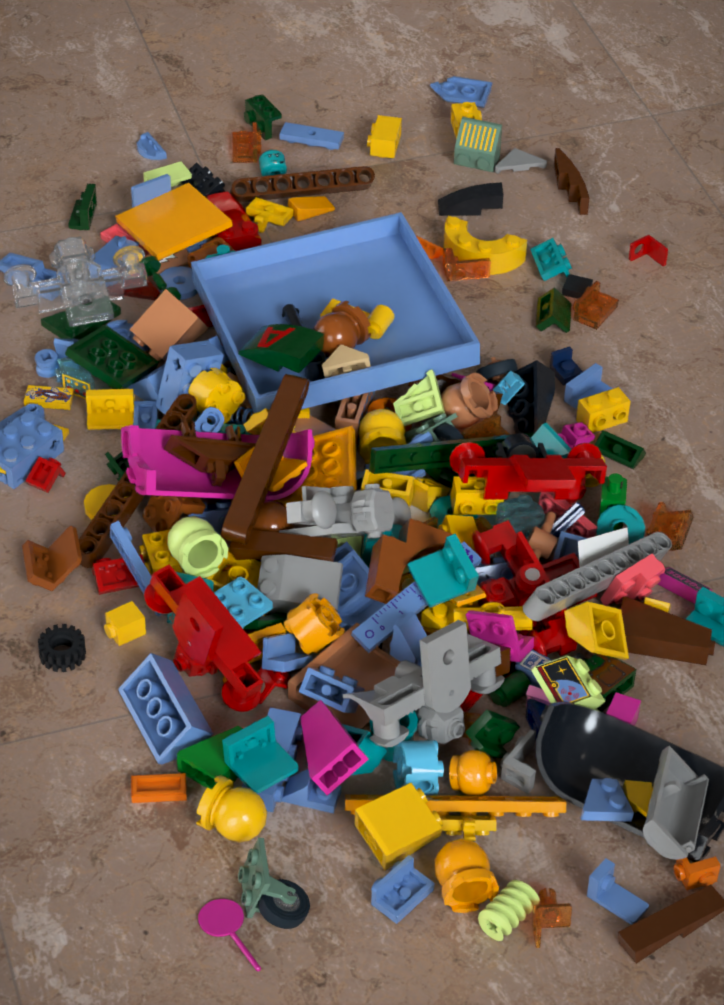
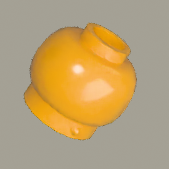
M469 750L461 755H453L449 768L451 787L453 790H461L462 793L470 796L486 793L490 789L491 784L496 783V763L491 762L490 757L480 750Z

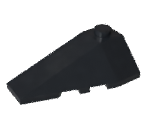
M538 360L514 371L525 383L507 403L509 408L508 414L513 418V428L516 434L535 433L547 421L555 393V372Z

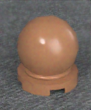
M474 372L464 377L461 383L448 386L441 394L445 414L448 416L456 413L457 418L451 421L455 428L464 429L471 427L480 418L486 419L498 409V401L494 390L489 391L484 383L487 379L479 373Z

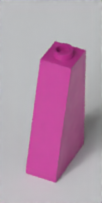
M319 700L300 718L310 778L326 795H329L369 759L333 712L322 700Z

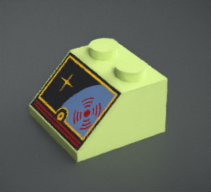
M567 655L531 669L551 704L570 702L597 709L605 702L601 695L602 689L600 685L590 677L588 673L590 671L589 667L582 659H576Z

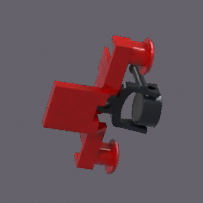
M522 433L512 434L502 443H496L494 458H485V452L482 447L473 442L461 443L455 447L450 455V465L459 474L462 483H468L469 474L473 473L476 478L485 479L483 500H507L509 492H554V500H578L582 478L591 473L599 484H604L607 465L601 458V452L594 444H578L570 450L567 458H562L561 455H547L543 443H538V447H536L532 438Z

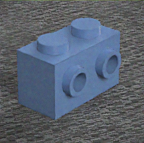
M323 665L320 668L308 667L299 689L300 693L317 701L322 700L324 704L344 713L356 712L359 704L350 698H343V694L365 690L357 685L358 681L345 675L343 678L335 676V670Z

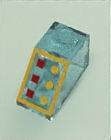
M69 357L57 359L58 369H54L56 382H61L62 388H74L75 396L86 399V390H95L91 372L74 363Z

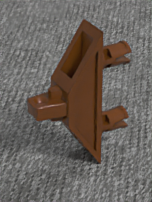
M187 420L179 425L182 436L171 435L164 450L196 470L209 473L212 486L221 487L226 479V474L236 468L234 461L255 447L256 443L242 442L240 427L237 426L234 431L232 425L225 428L227 440L196 437L195 422L192 421L190 426H188Z

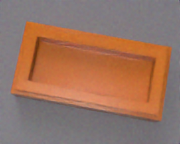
M186 773L131 776L132 803L186 801Z

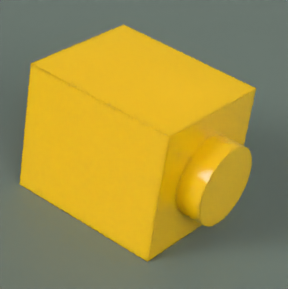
M133 601L105 613L106 624L104 625V630L110 639L113 638L118 646L146 634L145 616Z

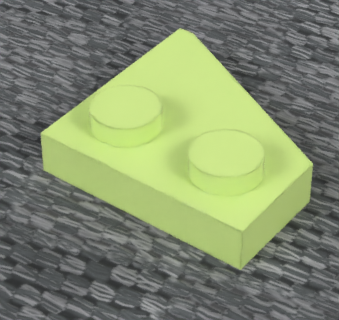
M429 370L426 373L427 376L418 385L414 384L405 395L393 403L395 413L398 414L404 426L445 413L436 375L433 370Z

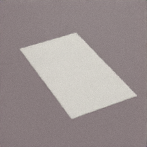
M628 527L578 541L579 566L582 567L629 545Z

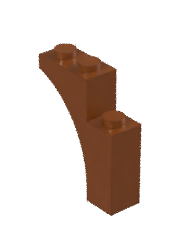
M411 518L400 529L398 539L383 534L372 549L365 597L387 604L398 594L401 577L408 563L442 550L446 537L453 534Z

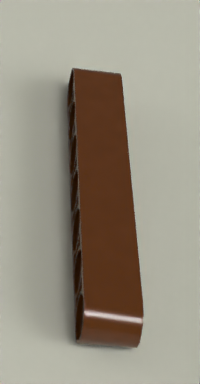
M361 166L240 178L233 182L230 194L238 202L242 203L251 202L256 197L271 200L366 190L371 186L375 173L372 168ZM362 174L366 175L369 181L363 182L359 176ZM339 177H346L349 183H341ZM325 179L327 180L328 185L322 186L319 184L318 180ZM305 181L308 187L301 188L297 182ZM284 183L287 186V189L280 190L278 189L277 184ZM263 185L265 186L266 191L259 192L256 189V186ZM242 187L246 193L238 194L235 188Z

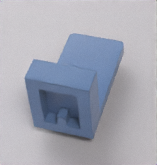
M605 858L589 876L587 897L632 925L638 922L646 913L649 904L615 883V877L613 876L615 864Z

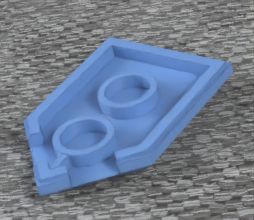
M453 76L447 78L446 82L432 83L430 87L446 102L456 104L475 102L477 107L485 108L492 89V82Z

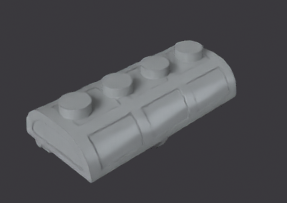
M670 746L662 750L659 758L654 787L643 827V836L646 842L663 857L679 860L688 857V853L695 850L709 779L705 774L698 777Z

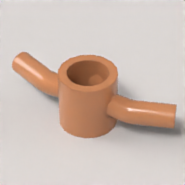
M548 512L542 528L540 529L535 526L527 538L538 560L540 556L547 559L556 544L558 537L550 534L556 518L554 512Z

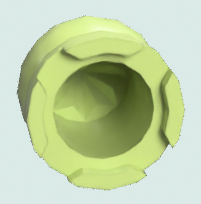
M191 516L180 519L172 526L168 533L167 545L170 553L179 562L186 574L196 577L201 576V578L209 577L219 571L218 566L223 561V558L227 559L228 557L226 541L214 531L210 523L199 517Z

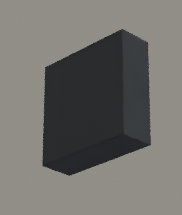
M569 274L562 288V295L586 301L592 288L593 279Z

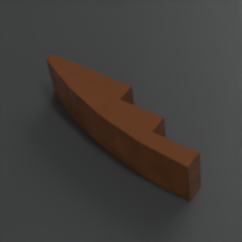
M555 148L554 170L558 190H567L568 201L577 202L579 215H588L590 198L586 184L573 162L560 148Z

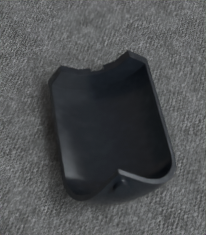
M556 702L544 708L540 717L542 724L536 741V758L539 770L551 790L562 799L582 809L592 779H617L622 790L625 780L652 782V787H654L659 758L662 750L667 746H670L698 777L705 774L709 779L696 846L694 851L688 853L687 859L698 862L708 855L711 847L707 845L712 839L717 841L724 830L723 766L619 718L590 707L570 702ZM639 811L634 812L631 822L609 821L645 838L643 836V827L646 817Z

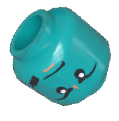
M268 150L260 156L259 166L262 176L286 174L287 165L282 152Z

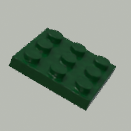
M107 325L100 327L67 347L65 355L72 359L74 363L91 372L93 376L104 381L112 389H126L155 370L159 364V361Z

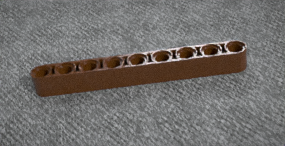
M289 374L284 375L224 520L221 536L224 540L247 545L306 399L309 379Z
M191 394L179 395L155 429L181 431L179 425L187 420L188 426H190L191 422L195 421L198 417L196 398ZM126 472L79 538L82 556L80 565L85 568H92L93 563L102 559L113 544L109 536L111 524L119 521L121 526L124 527L145 497V495L135 491L136 484L130 483Z

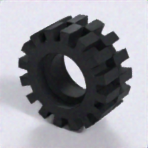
M58 624L53 625V630L48 627L45 629L46 634L43 632L40 634V638H38L39 657L42 665L45 664L47 669L53 667V671L58 672V669L62 668V672H67L66 668L69 667L72 671L75 669V664L80 666L82 660H85L84 634H81L79 628L75 630L73 625L67 628V624H62V628H58ZM57 646H70V648L67 650H54V648Z

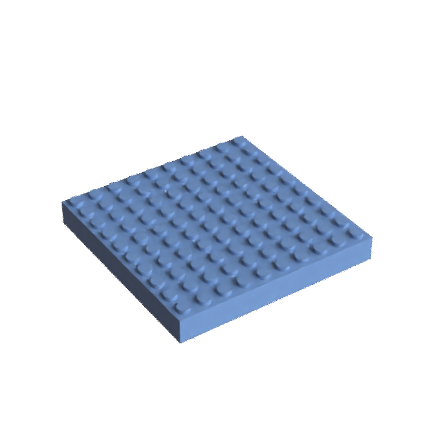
M402 212L191 262L193 284L254 414L261 412L265 408L270 410L285 374L306 378L305 368L300 373L285 367L277 372L238 355L239 350L263 326L288 324L285 317H282V309L287 304H293L295 308L299 309V317L304 327L309 329L314 328L320 319V314L332 298L341 302L349 301L348 305L358 306L361 310L371 313L377 305H386L393 311L395 317L381 338H369L363 344L354 347L355 350L368 354L371 367L317 381L309 380V389L302 409L424 379L429 370H433L435 375H440L480 364L479 340Z

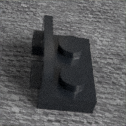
M197 162L189 169L192 178L180 182L182 185L190 183L205 197L217 194L218 192H225L223 189L225 184L219 177L213 178V173L206 166L202 168Z

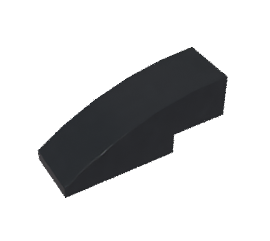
M502 182L474 185L438 199L439 216H481L482 209H503L504 194Z

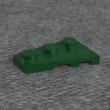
M102 298L42 318L41 326L59 338L81 340L121 314V307L107 298Z

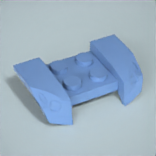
M345 542L336 549L334 562L343 564L338 614L342 619V623L339 626L341 628L344 627L347 631L356 622L362 624L385 604L365 597L369 568L349 543Z

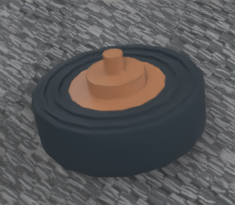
M492 357V362L478 369L476 373L481 374L487 381H498L499 384L510 371L514 372L518 370L515 359L496 361V358Z

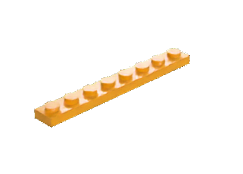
M345 794V811H351V814L355 815L357 808L384 795ZM425 795L428 800L426 805L431 812L435 810L439 816H447L449 812H460V815L475 816L477 812H488L489 816L497 817L504 816V812H515V815L520 817L532 816V813H543V816L558 817L559 813H566V800L559 796Z

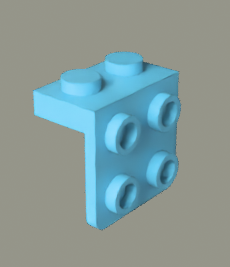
M243 577L236 578L214 592L242 628L273 608V602Z

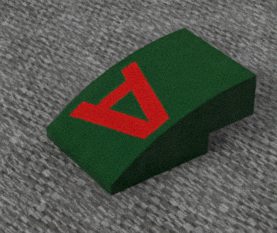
M290 324L266 325L239 350L238 355L277 372L285 367L300 373L323 349L324 334L313 329Z

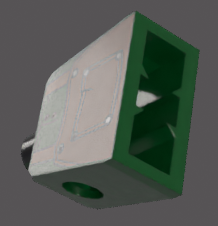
M581 653L573 657L582 659L588 665L590 677L600 685L602 689L601 695L605 700L597 708L601 712L610 706L616 692L624 695L634 687L637 669L617 658L595 654L588 659Z

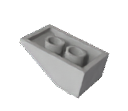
M286 554L262 556L257 589L273 602L272 610L265 614L272 615L277 612L288 614L290 610L298 607L305 598L313 593L319 594V600L322 598L327 599L338 611L343 564Z

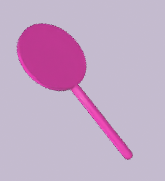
M216 899L205 904L198 915L200 928L211 936L223 937L230 935L254 969L260 971V965L235 933L244 921V913L241 906L229 899Z

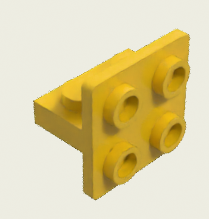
M133 389L86 390L87 429H121L122 427L133 425L135 401Z

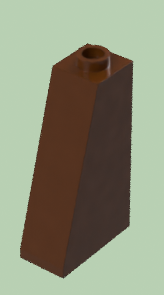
M623 597L621 611L628 653L700 665L707 664L708 655L713 656L715 641L711 640L712 629L629 597Z

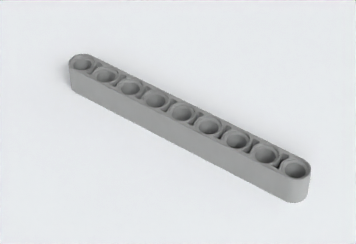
M655 532L547 582L535 589L524 603L523 612L531 620L541 621L607 589L615 576L650 554H653L660 561L672 547V542L667 535Z

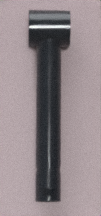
M293 304L285 305L282 309V317H285L287 323L304 327L299 317V309L295 308ZM320 351L305 367V377L310 381L325 378L322 364L326 361L324 352Z

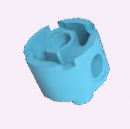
M437 740L402 741L395 746L393 763H397V770H393V778L396 789L412 783L415 789L420 788L425 795L438 794V777H443L444 765L442 760H438Z

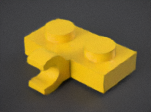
M257 197L246 207V213L249 216L255 217L254 222L258 223L260 233L265 231L268 222L285 226L293 217L294 212L292 208Z
M440 816L443 822L441 826L442 831H445L446 835H462L463 831V838L465 840L476 841L475 835L486 836L490 835V831H496L497 820L495 816Z

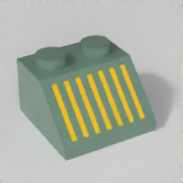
M462 117L455 144L454 164L494 172L495 166L500 159L502 125Z

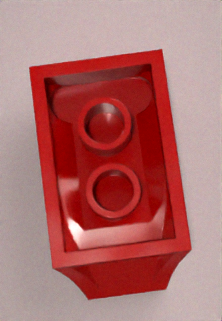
M230 192L212 194L206 197L232 220L233 225L211 236L212 239L222 238L235 251L262 245L258 225L251 221L243 206Z

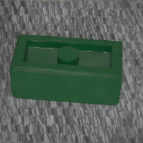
M602 430L594 444L599 448L602 456L631 469H634L646 455L644 448L605 430Z

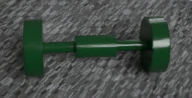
M148 256L144 258L138 265L140 273L145 277L153 275L152 279L159 290L164 291L167 289L180 301L181 294L175 287L166 288L167 284L161 275L157 273L161 267L157 257Z

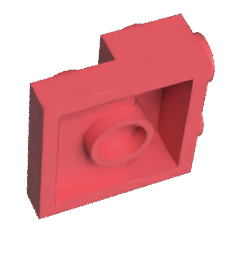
M653 554L645 557L615 576L600 598V601L605 606H609L614 602L616 605L621 603L623 597L644 600L645 597L652 593L651 588L661 581L659 576L665 572L663 563L657 560Z

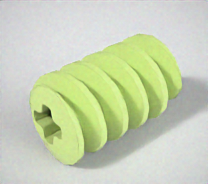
M512 880L479 913L478 921L482 930L492 939L503 941V935H510L512 928H516L519 925V921H523L526 918V914L531 913L533 907L539 905V896L532 887L523 881Z

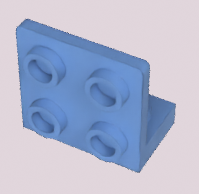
M165 174L132 186V208L171 191V177Z

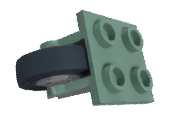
M442 413L435 418L432 417L422 422L420 427H415L404 434L406 443L411 442L418 434H425L427 432H430L433 442L464 439V437L451 422L457 418L456 413L448 416Z
M258 837L253 849H249L246 862L243 866H240L238 872V881L242 883L243 890L241 903L242 906H245L246 918H252L255 912H258L270 924L283 929L295 928L305 920L309 913L310 901L308 895L299 885L292 881L276 880L269 876L264 838Z

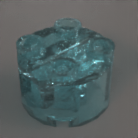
M520 495L518 498L508 499L497 505L495 525L509 520L516 534L522 531L527 539L535 526L540 529L542 528L545 513L539 504L532 501V497Z

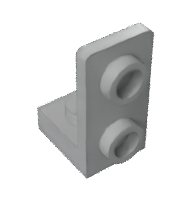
M532 729L525 736L522 735L518 739L515 748L511 753L507 752L500 763L502 767L501 779L527 794L534 788L536 774L535 769L526 763H522L535 746L536 731Z

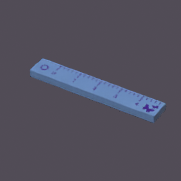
M465 542L461 543L475 568L481 563L482 558ZM414 581L352 631L351 636L368 653L393 634V625L400 617L404 618L411 611L417 615L428 606L416 582Z

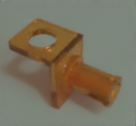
M546 888L540 890L538 893L540 905H533L532 930L536 948H540L541 928L570 927L571 904H557L556 891L552 888H549L550 897L547 896Z

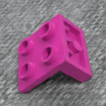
M472 610L466 613L470 634L486 642L511 648L510 661L521 662L534 648V637L517 634L511 615Z

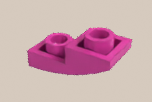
M582 422L564 425L562 432L558 433L571 449L581 443H590L595 438V435Z

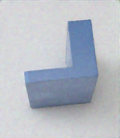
M595 363L568 382L565 387L564 402L577 409L579 399L613 389L601 381L603 367Z
M289 632L265 637L263 639L262 669L288 672L304 668L313 660V655L295 653L296 637Z

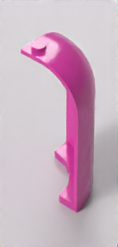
M128 425L121 428L123 458H128L130 467L126 469V473L130 483L136 484L135 491L139 494L217 499L234 498L242 479L237 468L226 474V479L221 487L212 486L209 473L196 470L164 450L170 436H182L181 431L139 428L137 425ZM307 429L292 433L283 454L285 458L304 460L308 466L301 470L299 476L285 482L280 490L275 492L268 491L265 501L278 500L289 496L306 479L311 467L312 450L315 444L312 430ZM196 432V437L227 440L226 433ZM241 434L242 442L256 443L259 435Z

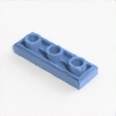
M288 122L284 123L280 132V140H285L289 143H302L308 146L326 147L329 150H338L344 139V132Z

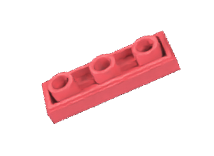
M541 492L537 508L545 514L554 512L556 514L555 520L572 506L566 500H554V492ZM582 515L566 532L591 538L595 536L597 526Z

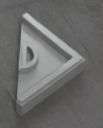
M514 148L495 166V173L499 174L502 170L513 169V172L529 170V167L545 169L547 167V160Z

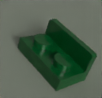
M87 183L85 192L81 193V199L76 200L68 223L69 229L90 230L97 207L96 184Z
M486 709L465 733L472 740L470 745L475 750L483 751L494 759L497 757L502 759L507 753L503 746L513 739L520 726L515 720Z

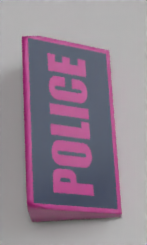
M671 567L665 568V572L659 576L661 581L658 585L694 604L696 603L697 592L702 587L712 591L711 588Z

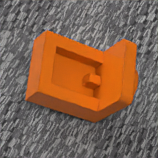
M716 856L691 864L686 857L676 860L673 870L676 879L682 881L685 889L688 891L701 886L707 887L717 882L721 865Z

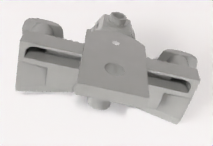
M457 620L419 640L422 667L404 660L396 667L395 676H391L374 685V690L343 694V698H350L356 701L366 711L370 720L373 721L374 735L370 737V740L375 745L387 748L401 743L408 736L409 729L400 725L399 719L406 714L409 715L410 712L413 713V711H415L418 718L417 732L419 736L427 740H437L440 744H446L455 738H460L465 733L464 715L460 705L467 697L469 691L489 694L503 684L505 678L502 675L496 677L495 667L501 664L500 647L467 634L466 623Z

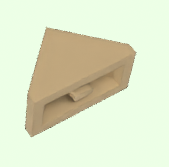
M341 344L322 364L325 378L371 367L368 354Z

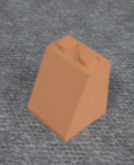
M165 289L130 328V331L135 334L132 339L141 347L146 344L151 349L148 352L157 361H160L162 358L166 362L170 346L192 343L206 332L208 327Z

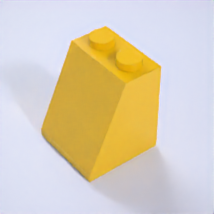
M412 783L355 810V826L385 871L397 861H402L408 855L413 854L441 836L443 822L435 810L430 811L426 805L428 800L424 792L420 788L415 789Z

